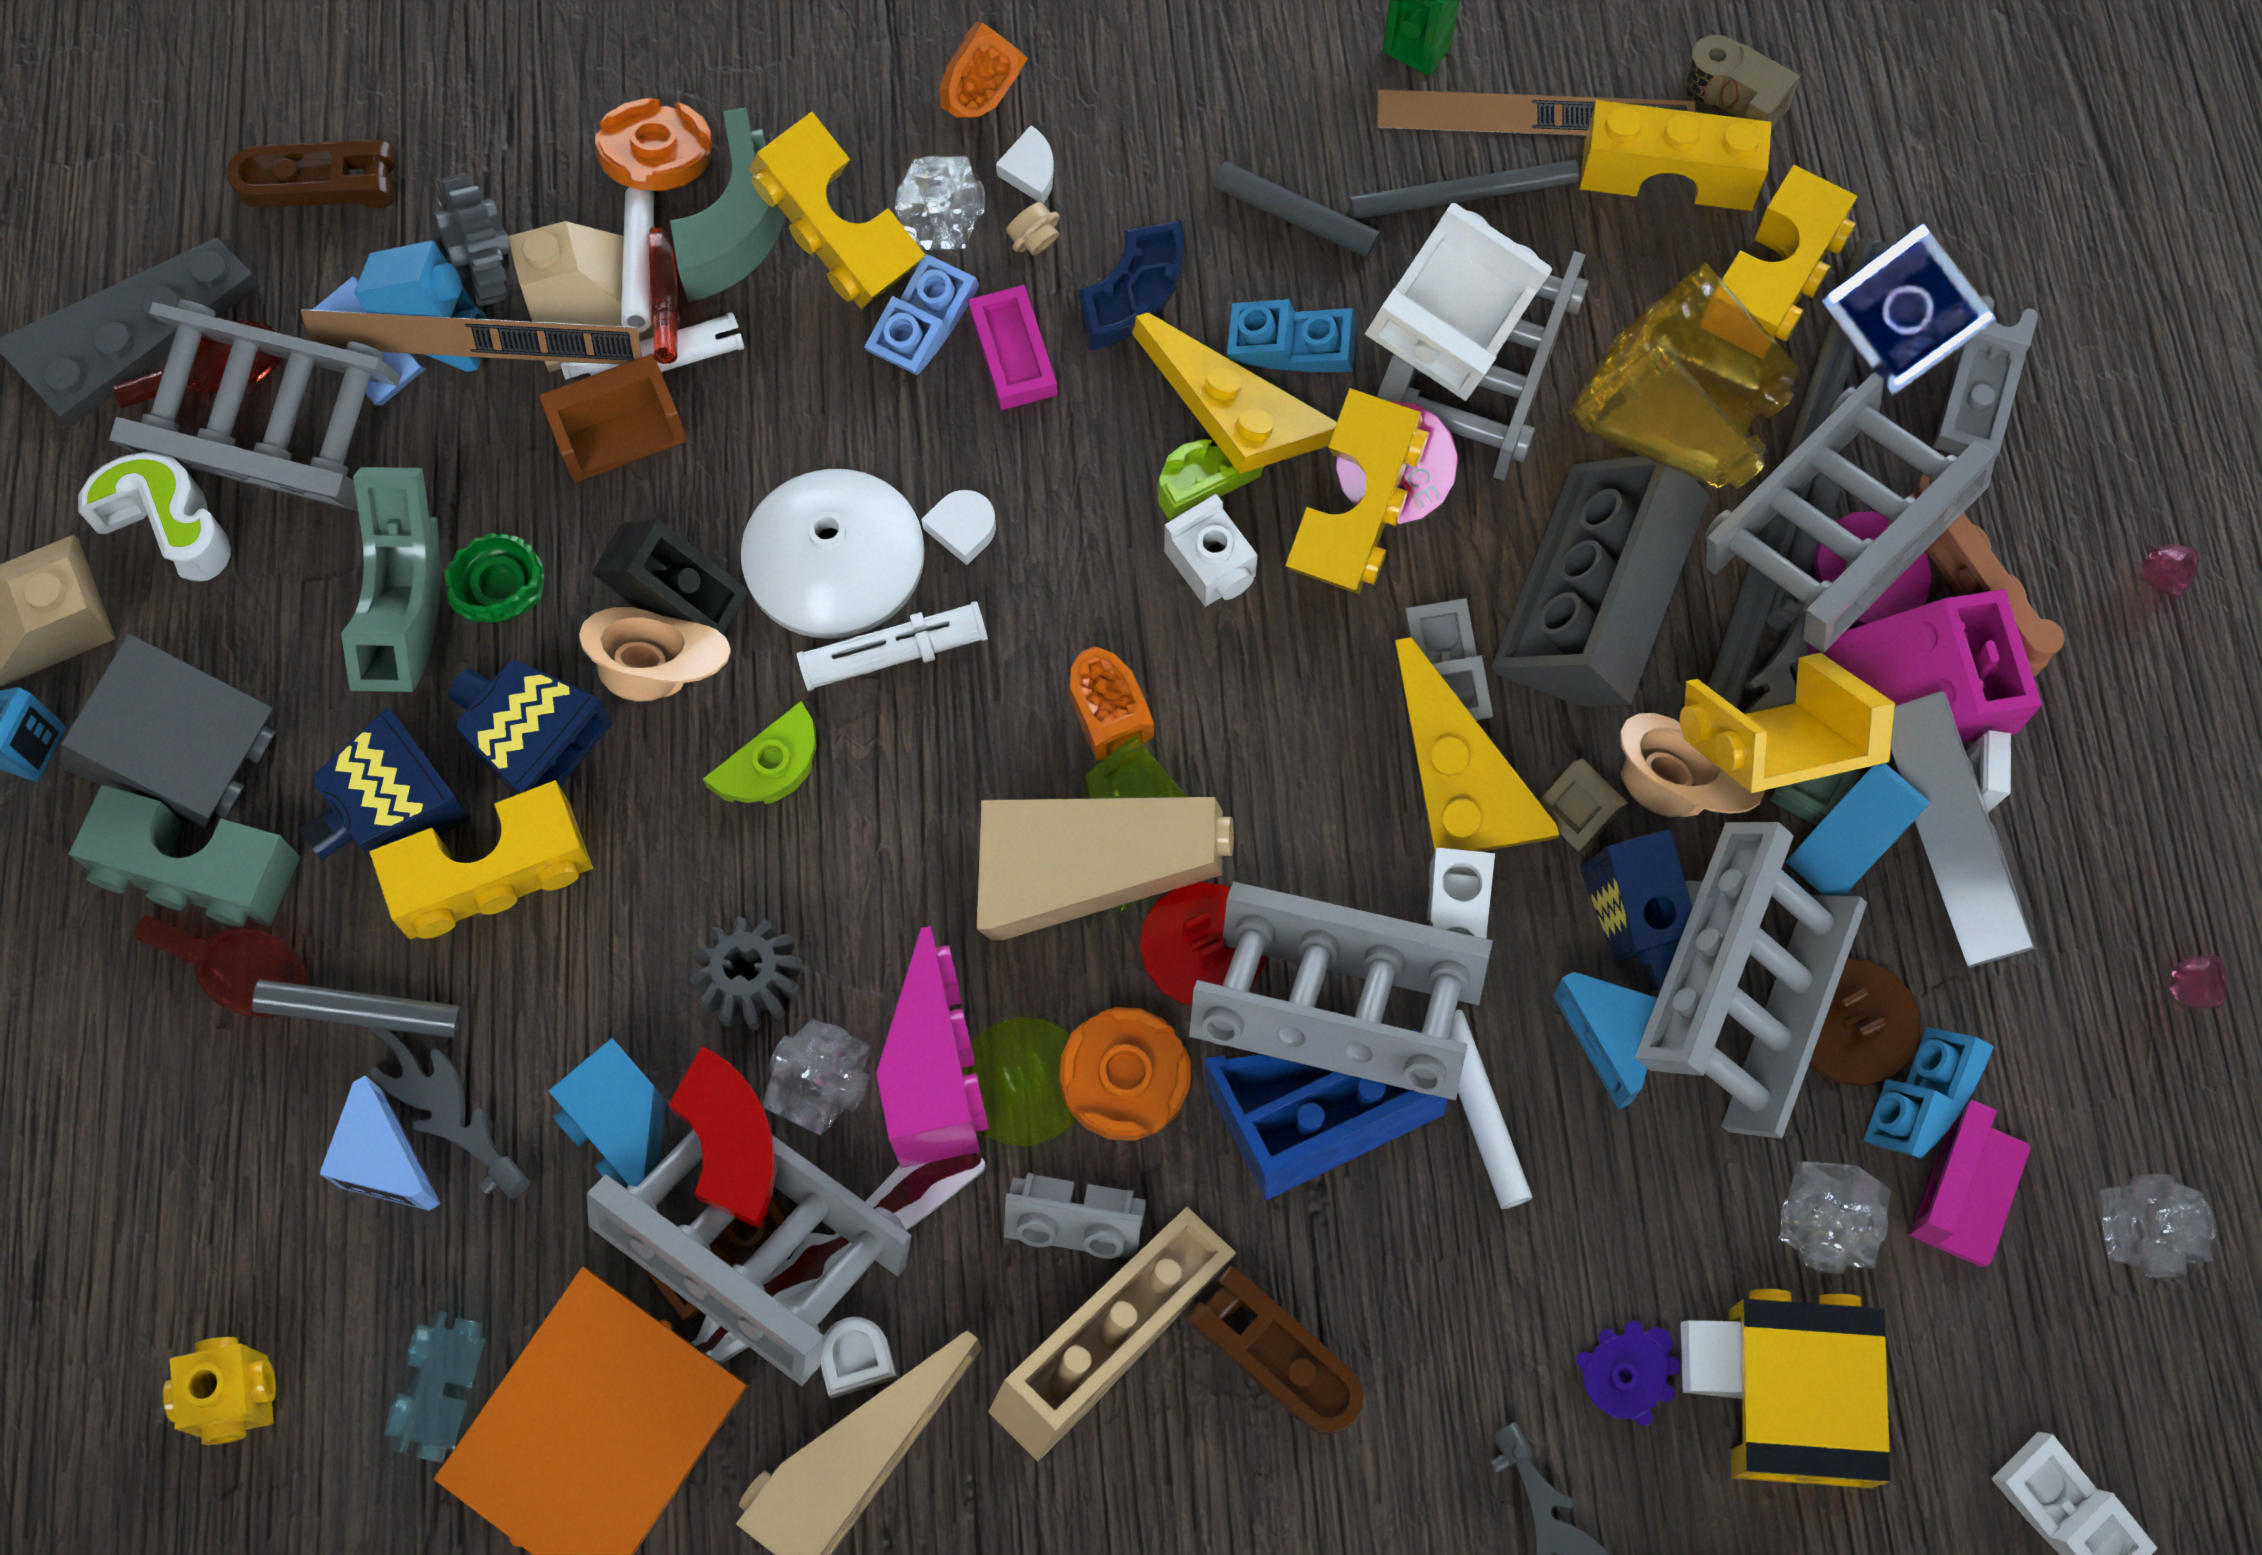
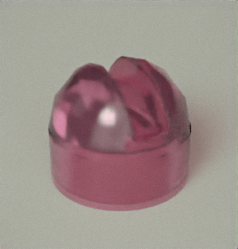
M2166 543L2154 547L2149 554L2151 559L2143 562L2142 572L2144 579L2151 587L2160 592L2176 597L2182 596L2188 590L2196 575L2199 563L2198 552L2178 544Z
M2219 956L2188 957L2182 959L2173 967L2171 973L2176 979L2170 982V989L2176 1000L2194 1008H2221L2227 995V975L2225 966Z

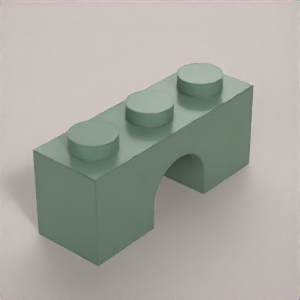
M101 784L68 854L89 871L86 877L89 882L116 893H125L127 886L146 890L145 896L148 899L174 910L183 911L187 903L207 908L205 914L210 918L237 928H243L246 920L271 926L300 860V856L280 835L220 818L211 840L202 850L188 857L174 858V845L184 823L161 801Z

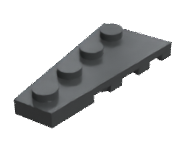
M217 237L0 337V354L68 428H71L170 353L176 331L149 314L152 302L177 308L179 300H187L214 310L216 312L215 317L218 318L260 285L253 273Z

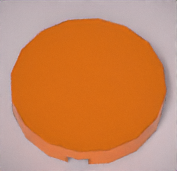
M650 98L624 103L605 115L600 122L601 130L595 136L596 156L603 172L617 183L637 190L664 191L684 186L701 176L711 162V130L705 119L689 106L675 102V108L661 106L660 99Z
M1114 1007L1100 1012L1098 1016L1090 1018L1085 1023L1083 1022L1071 1033L1060 1058L1059 1087L1068 1111L1085 1129L1109 1140L1136 1141L1160 1132L1178 1115L1190 1089L1191 1061L1186 1048L1183 1047L1181 1040L1175 1035L1176 1031L1164 1019L1140 1008Z

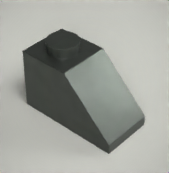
M659 519L621 523L591 573L638 609L665 617L700 623L715 628L723 635L726 633L749 592L746 587Z

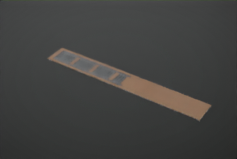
M1378 89L1377 128L1586 136L1596 100L1696 112L1695 101Z
M301 309L309 340L341 349H346L347 342H357L373 347L381 352L614 365H623L642 358L637 327Z

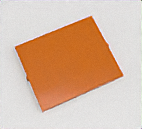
M582 1266L436 1474L434 1480L509 1536L512 1545L516 1547L522 1546L532 1555H634L749 1385L672 1330V1324L668 1320L657 1319L590 1269Z

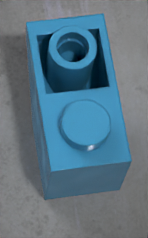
M434 240L370 253L354 291L355 296L367 313L487 319L485 313L476 307L461 284L456 268L447 262ZM425 354L466 372L478 370L482 357Z
M611 1038L549 1090V1093L563 1108L553 1118L578 1147L589 1139L601 1152L604 1158L594 1167L602 1176L607 1174L624 1188L629 1185L637 1187L659 1164L666 1101L615 1040Z

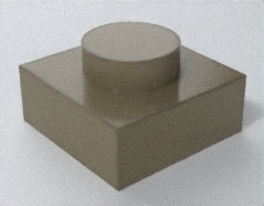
M1583 758L1573 762L1539 800V803L1557 824L1559 833L1578 852L1589 847L1628 804Z

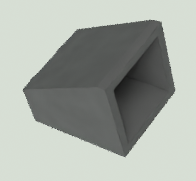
M128 634L61 743L62 768L99 785L103 784L161 801L177 817L206 829L214 814L226 819L245 786L235 781V778L246 759L258 764L271 743L276 730L266 725L273 708Z

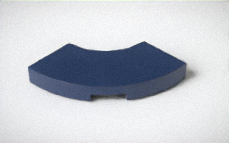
M1182 220L1125 230V250L1117 267L1100 282L1079 289V303L1090 351L1107 347L1132 336L1137 315L1149 312L1156 317L1166 306L1174 293L1182 271L1184 258Z

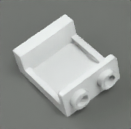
M1451 203L1395 289L1392 290L1365 335L1466 401L1497 358V353L1552 272V268L1539 259L1533 250L1524 245L1516 244L1489 226L1487 221L1477 213L1467 211L1456 203Z

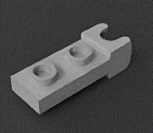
M1982 296L1977 300L1964 326L1957 351L1959 354L1932 448L1960 456L1977 440L1996 453L1995 459L2000 453L2026 352L2031 345L2038 314L2035 310L2026 309L2022 313L2018 324L2012 327H2005L1994 320V300L1990 296Z

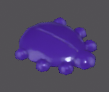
M1633 1320L1625 1325V1335L1617 1336L1612 1329H1603L1598 1335L1600 1345L1595 1347L1592 1354L1583 1351L1577 1355L1576 1364L1583 1370L1585 1390L1595 1406L1612 1417L1634 1419L1641 1426L1650 1425L1653 1420L1650 1409L1654 1408L1659 1400L1670 1402L1675 1397L1674 1388L1667 1384V1376L1677 1375L1682 1369L1679 1359L1668 1356L1674 1346L1670 1333L1658 1327H1653L1644 1333L1640 1322Z

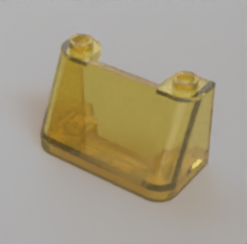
M1705 262L1635 319L1613 340L1571 406L1568 414L1586 433L1715 488H1721L1730 483L1734 489H1737L1751 480L1764 466L1761 457L1765 451L1766 444L1758 435L1750 438L1745 436L1752 420L1760 413L1768 419L1791 401L1794 393L1789 388L1796 380L1800 368Z

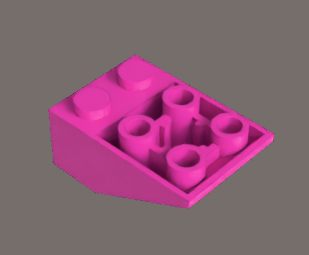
M2006 589L1944 598L1847 630L1824 653L1829 659L1893 701L1895 706L1943 691L1948 697L1962 743L1976 741L1988 730L2011 733V735L2018 734L2042 706ZM1809 643L1807 644V655L1821 653Z
M931 926L921 928L876 1072L889 1141L901 1168L978 1153L980 1148L976 1132L989 1129L977 1074L964 1076L963 1068L976 1065L963 1009L951 1011L950 1008L952 1005L962 1003L950 945L937 948Z

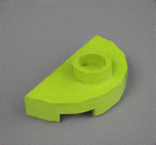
M1202 439L1182 444L1168 455L1157 483L1159 505L1169 521L1215 494L1221 497L1260 478L1264 466L1239 474L1218 446H1210L1212 440Z
M802 701L704 777L703 781L706 787L723 800L732 803L736 800L745 803L764 801L765 804H770L795 792L811 773L813 767L812 760L817 748L814 722Z

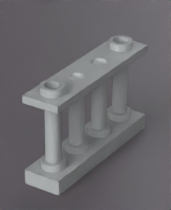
M1574 251L1564 279L1549 275L1535 296L1555 302L1546 327L1519 319L1506 339L1537 350L1528 376L1491 365L1486 375L1478 384V386L1519 399L1509 426L1420 397V390L1412 388L1417 374L1424 373L1395 354L1392 356L1377 398L1389 402L1398 401L1418 404L1438 415L1451 433L1500 448L1493 477L1505 481L1512 459L1524 462L1535 428L1525 424L1566 312L1578 315L1589 284L1588 280L1579 278L1585 254Z
M179 300L177 308L152 302L149 314L176 331L150 415L143 414L141 423L116 417L109 440L134 454L152 451L172 456L182 467L358 511L354 481L347 477L349 468L344 466V461L369 380L397 387L399 385L401 375L382 360L384 353L357 342H347L346 349H341L216 318L214 310L187 300ZM201 338L229 344L232 347L206 429L199 428L197 437L179 433L180 425L175 423ZM261 352L288 359L263 442H256L254 450L250 451L234 447L236 439L232 438L231 434L256 354ZM317 366L345 374L319 457H312L309 466L291 461L292 453L288 452L287 449L312 368Z
M1875 372L1857 389L1853 387L1846 389L1834 403L1829 417L1733 512L1725 510L1720 513L1711 523L1705 535L1707 540L1706 568L1716 575L1737 554L1804 603L1803 611L1806 612L1803 640L1822 654L1989 487L1996 457L1994 451L1977 440L1959 457L1953 454L1944 457L1880 413L1884 378ZM1862 431L1930 478L1929 487L1917 499L1912 496L1904 499L1838 453ZM1821 472L1889 520L1888 528L1875 541L1870 538L1862 541L1797 494ZM1779 513L1847 561L1846 570L1833 583H1830L1828 580L1819 583L1755 537V535Z
M1779 822L1725 823L1635 1059L1650 1071L1704 1076L1705 1073L1732 1095L1721 1127L1730 1133L1782 1139L1867 902L1861 896L1810 895L1782 870V866L1794 835ZM1771 896L1798 919L1787 950L1760 928ZM1749 954L1776 976L1765 1009L1738 987ZM1727 1013L1754 1035L1743 1069L1715 1047Z
M1233 881L1227 897L1223 941L1226 947L1234 948L1235 952L1223 986L1199 980L1196 981L1193 990L1189 1037L1456 1101L1467 1044L1449 1040V1035L1458 1001L1475 1005L1480 1004L1493 940ZM1262 955L1300 964L1288 1001L1249 992ZM1326 970L1366 979L1355 1017L1315 1008ZM1392 985L1432 994L1421 1033L1381 1024Z
M694 1129L637 1187L629 1185L624 1188L605 1174L587 1192L588 1227L800 1386H803L820 1367L823 1334L820 1333L818 1324L874 1261H877L897 1277L907 1266L911 1234L906 1231L905 1226L896 1215L882 1207L873 1208L773 1135L776 1155L774 1187L796 1202L798 1206L743 1266L738 1264L732 1267L713 1254L709 1246L735 1217L709 1205L690 1226L680 1225L677 1227L659 1214L656 1208L664 1197L702 1159L701 1142ZM822 1221L851 1242L852 1245L797 1306L788 1305L785 1307L765 1292L763 1284Z

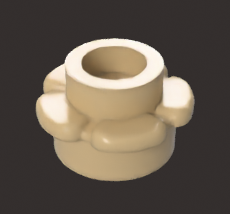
M1042 202L1034 203L1022 211L1006 229L1007 234L1014 241L1012 249L1015 252H1024L1027 249L1032 256H1035L1048 248L1059 236V232L1055 228L1060 218L1058 212L1050 213Z

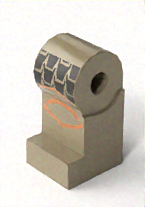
M1710 35L1700 39L1692 50L1685 76V89L1688 95L1695 101L1704 105H1717L1737 118L1772 122V130L1790 108L1800 75L1743 43L1740 44L1723 35Z

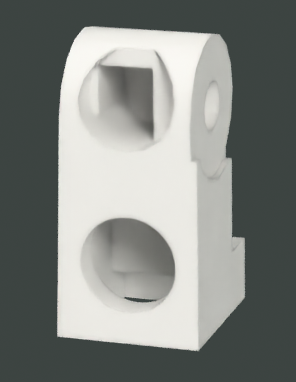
M1446 848L1435 849L1429 868L1427 912L1429 926L1486 939L1495 853Z

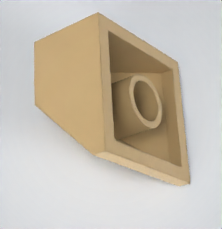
M567 221L508 236L520 287L532 322L622 326L621 300L624 236ZM653 301L651 326L643 332H638L640 341L662 335ZM545 361L549 372L562 369L560 363L563 362Z
M75 534L0 564V687L116 639L82 546Z

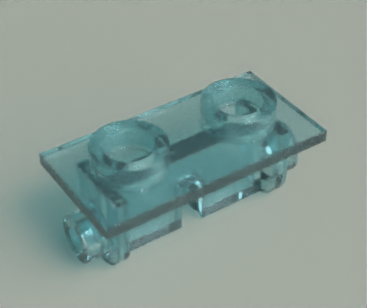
M443 1311L431 1315L428 1326L417 1324L405 1361V1365L416 1367L408 1395L396 1394L385 1426L384 1435L395 1437L390 1453L404 1454L407 1451L409 1442L419 1444L416 1458L443 1463L446 1451H454L467 1401L442 1396L445 1383L466 1388L472 1387L482 1349L486 1343V1339L480 1337L483 1324L456 1318L453 1330L443 1328L447 1312Z

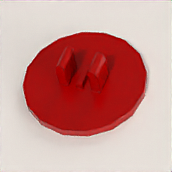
M1197 882L1173 889L1156 901L1143 922L1139 947L1145 972L1160 992L1182 1005L1192 1006L1193 990L1197 980L1223 986L1235 952L1234 948L1226 947L1223 941L1226 903L1231 889L1226 885ZM1262 955L1251 988H1253L1265 968L1267 957L1265 955Z

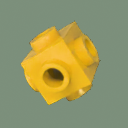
M217 1337L195 1343L194 1353L170 1358L171 1379L167 1380L164 1384L163 1403L167 1417L171 1422H174L176 1430L200 1437L203 1445H217L244 1439L246 1437V1430L274 1424L272 1401L276 1395V1380L272 1365L268 1360V1355L241 1343L238 1344V1338ZM217 1380V1386L215 1389L214 1381Z

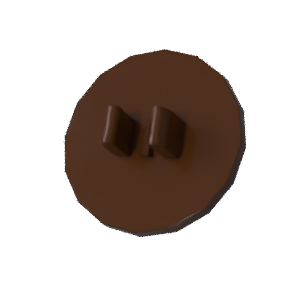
M1847 958L1809 1066L1826 1078L1844 1085L1866 1087L1884 1082L1886 1079H1891L1910 1063L1920 1043L1921 1016L1910 990L1893 972L1871 961Z

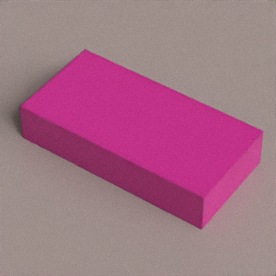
M1025 285L968 299L969 313L1000 410L1057 396V382Z

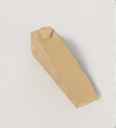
M1186 1207L1004 1380L988 1413L1039 1461L1086 1415L1233 1259L1236 1252L1191 1209Z
M966 1330L782 1462L773 1475L766 1471L759 1474L739 1502V1507L745 1512L736 1525L775 1555H832L982 1350L978 1338Z

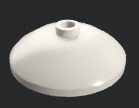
M825 469L805 473L777 487L765 497L753 512L747 523L741 544V566L744 579L750 594L761 610L773 621L790 631L823 639H837L862 634L892 618L914 593L923 571L925 556L921 526L908 501L885 481L864 472L848 469ZM833 528L838 531L830 539L818 537V534L824 529Z

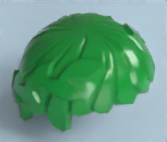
M488 533L482 538L475 537L468 543L467 548L457 550L454 560L450 561L448 568L444 569L445 582L449 587L447 589V597L450 606L458 615L474 623H497L516 618L533 609L541 599L543 592L544 568L542 562L532 547L517 536H510L504 533Z

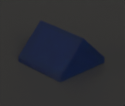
M1924 222L1821 299L1822 303L1876 374L1884 378V384L1892 395L1899 392L1997 321V318Z

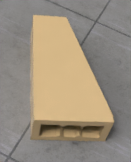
M1215 797L981 800L977 930L990 940H1006L1222 875V856L1233 855L1232 817H1223V811Z

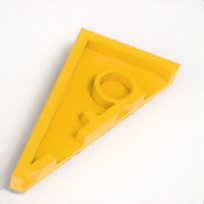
M1149 312L1136 316V323L1132 331L1133 336L1239 474L1329 446L1337 424L1335 420Z
M1411 637L1395 640L1434 852L1436 848L1484 852L1558 839L1559 831L1557 824Z

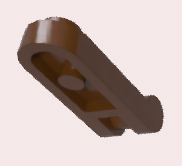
M380 140L257 145L241 150L229 161L226 170L227 181L239 200L251 207L361 203L370 208H386L393 202V183L388 179V173L392 172L395 168V149L389 143ZM350 169L364 170V174L349 175Z
M1229 1266L1216 1281L1220 1287L1205 1305L1198 1302L1185 1316V1320L1197 1333L1216 1346L1305 1427L1317 1434L1333 1435L1345 1431L1355 1422L1363 1406L1364 1393L1360 1380L1346 1364L1235 1267ZM1240 1306L1255 1317L1254 1321L1241 1336L1226 1324Z

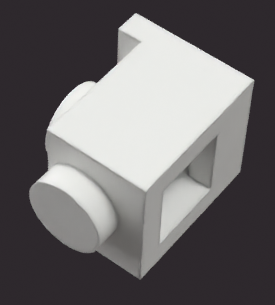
M1217 494L1165 524L1164 552L1205 607L1221 597L1224 600L1233 599L1252 584L1254 577H1256L1258 555L1224 511L1223 502ZM1217 546L1222 550L1218 553L1209 552Z

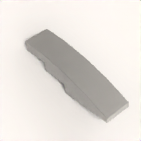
M1943 691L1895 706L1891 751L1899 775L1931 802L1915 822L1967 966L1971 968L2035 949L1996 828L1990 821L1972 763L1966 755L1948 697Z

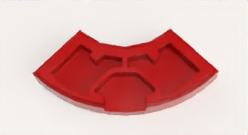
M701 1046L668 1104L672 1113L693 1127L701 1142L703 1169L695 1195L699 1201L760 1228L771 1201L776 1173L775 1146L770 1125L761 1102L746 1079L729 1062Z

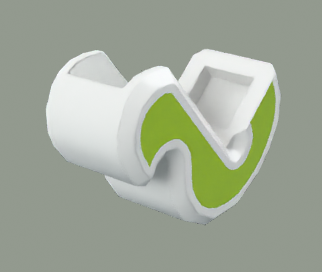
M146 451L119 457L101 466L90 475L78 494L79 513L98 534H107L143 520L148 514L162 556L165 559L174 561L178 575L181 578L198 582L207 581L216 577L227 566L231 555L228 536L211 513L207 511V504L202 490L190 474L172 456Z

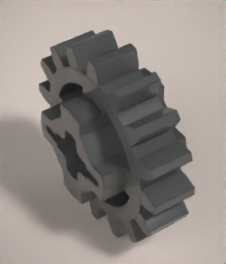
M463 173L438 179L436 192L439 201H437L439 211L432 212L434 220L432 232L435 244L447 262L456 268L463 287L477 307L504 301V296L507 295L504 281H507L504 269L510 268L508 254L511 253L508 235L504 231L498 216L496 204L490 198L481 200L479 188L477 185L474 186L471 175Z

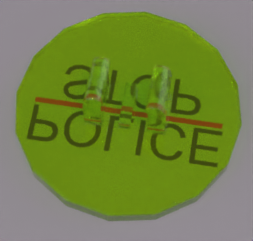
M1017 1017L993 1024L973 1040L971 1046L976 1066L963 1068L962 1072L964 1076L977 1074L989 1127L988 1130L980 1131L981 1133L1001 1144L1030 1147L1054 1140L1074 1124L1076 1118L1068 1111L1059 1087L1060 1058L1070 1037L1066 1031L1046 1020Z

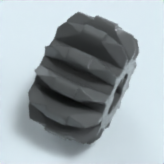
M737 916L733 925L734 934L726 937L722 929L712 927L710 935L716 947L714 949L707 947L695 948L694 958L703 968L696 970L690 975V982L694 989L704 991L698 1001L702 1009L706 1013L719 1010V1019L724 1026L731 1028L743 1014L749 1029L757 1030L761 1024L760 1012L768 1009L773 1018L782 1020L785 1012L778 999L780 997L790 1000L799 998L801 990L792 978L804 972V965L800 957L791 955L795 948V943L789 934L774 937L775 928L772 922L763 919L751 933L746 919ZM746 965L750 970L757 971L758 973L749 982L743 976L737 975L738 970Z

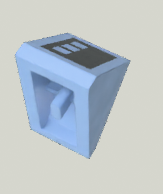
M367 1076L354 1081L322 1165L320 1175L341 1189L428 1211L440 1205L441 1203L385 1092Z

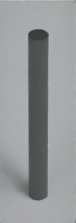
M1569 160L1349 197V211L1351 218L1356 220L1574 184L1579 182V167L1576 160Z

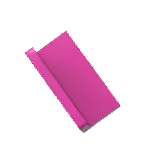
M1971 1099L1966 1103L1959 1116L1943 1136L1908 1235L1979 1267H1985L1993 1260L2030 1152V1146L2026 1142L1991 1128L1997 1110Z

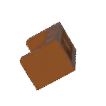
M654 354L538 395L574 483L688 442Z

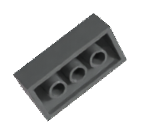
M1671 453L1572 464L1491 666V669L1497 675L1579 706L1631 705L1710 496Z

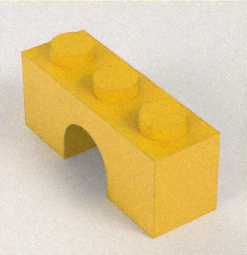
M1596 100L1584 142L1579 189L1637 197L1640 185L1647 178L1662 173H1674L1686 176L1696 183L1694 204L1752 211L1768 172L1772 122Z
M810 112L756 153L749 168L754 175L751 177V182L759 196L769 206L774 207L778 205L792 224L789 226V229L799 246L810 255L815 252L830 270L827 276L835 291L847 302L854 300L862 310L914 270L926 254L889 208L871 221L858 224L847 222L832 211L827 201L826 187L841 175L850 158L816 115Z
M1793 165L1769 203L1754 239L1774 250L1782 258V261H1762L1740 250L1714 291L1701 326L1763 358L1776 337L1786 342L1804 311L1796 306L1802 294L1811 298L1815 296L1830 269L1829 265L1823 263L1824 258L1829 251L1839 255L1856 226L1855 222L1847 218L1857 195Z
M1349 388L1328 448L1332 455L1357 464L1365 472V494L1356 507L1342 514H1327L1306 507L1285 565L1287 568L1359 595L1364 582L1372 585L1376 583L1387 551L1377 547L1385 523L1396 526L1408 494V491L1399 488L1401 479L1407 465L1418 467L1429 437V432L1420 429L1423 422L1421 412Z
M556 780L494 803L501 823V837L496 848L479 861L472 863L453 861L448 847L432 827L369 851L391 919L410 940L416 937L428 939L441 936L452 930L457 921L478 913L489 915L505 911L515 905L517 898L539 889L552 891L564 888L574 883L579 878V874L593 869L570 802Z

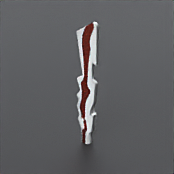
M960 1155L901 1168L899 1165L865 1202L873 1208L882 1207L889 1210L900 1219L906 1231H909L983 1173L986 1167L985 1161L978 1156ZM837 1232L834 1235L810 1233L797 1247L789 1260H785L763 1284L765 1292L785 1307L788 1305L797 1306L848 1250L852 1243ZM707 1315L697 1339L691 1342L719 1364H723L748 1348L746 1344Z

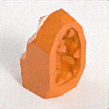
M975 22L945 68L946 71L939 87L941 108L955 118L979 117L996 108L1019 75L1028 58L996 31L982 22Z
M1092 647L1082 651L1071 666L1069 695L1081 729L1095 759L1111 760L1140 749L1154 737V722L1132 670L1114 653L1099 647Z

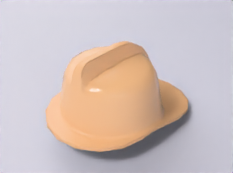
M612 607L596 612L584 621L579 633L582 650L596 663L599 679L611 693L623 699L636 702L653 701L671 696L680 691L684 683L699 681L717 673L728 663L731 653L727 638L715 628L696 622L661 616L633 607Z
M1639 713L1627 719L1620 731L1621 747L1626 755L1621 771V779L1629 794L1649 811L1666 817H1688L1698 815L1704 809L1734 814L1748 812L1760 805L1765 790L1750 793L1683 739L1680 722L1656 713Z

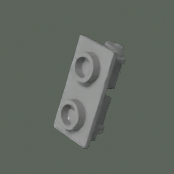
M1027 1173L1026 1179L1013 1177L1010 1194L1007 1193L1005 1201L1004 1238L1020 1240L1033 1247H1047L1051 1245L1086 1251L1095 1257L1104 1259L1116 1257L1132 1259L1138 1253L1146 1199L1134 1198V1190H1121L1088 1184L1084 1204L1071 1203L1074 1181L1038 1176L1033 1173Z

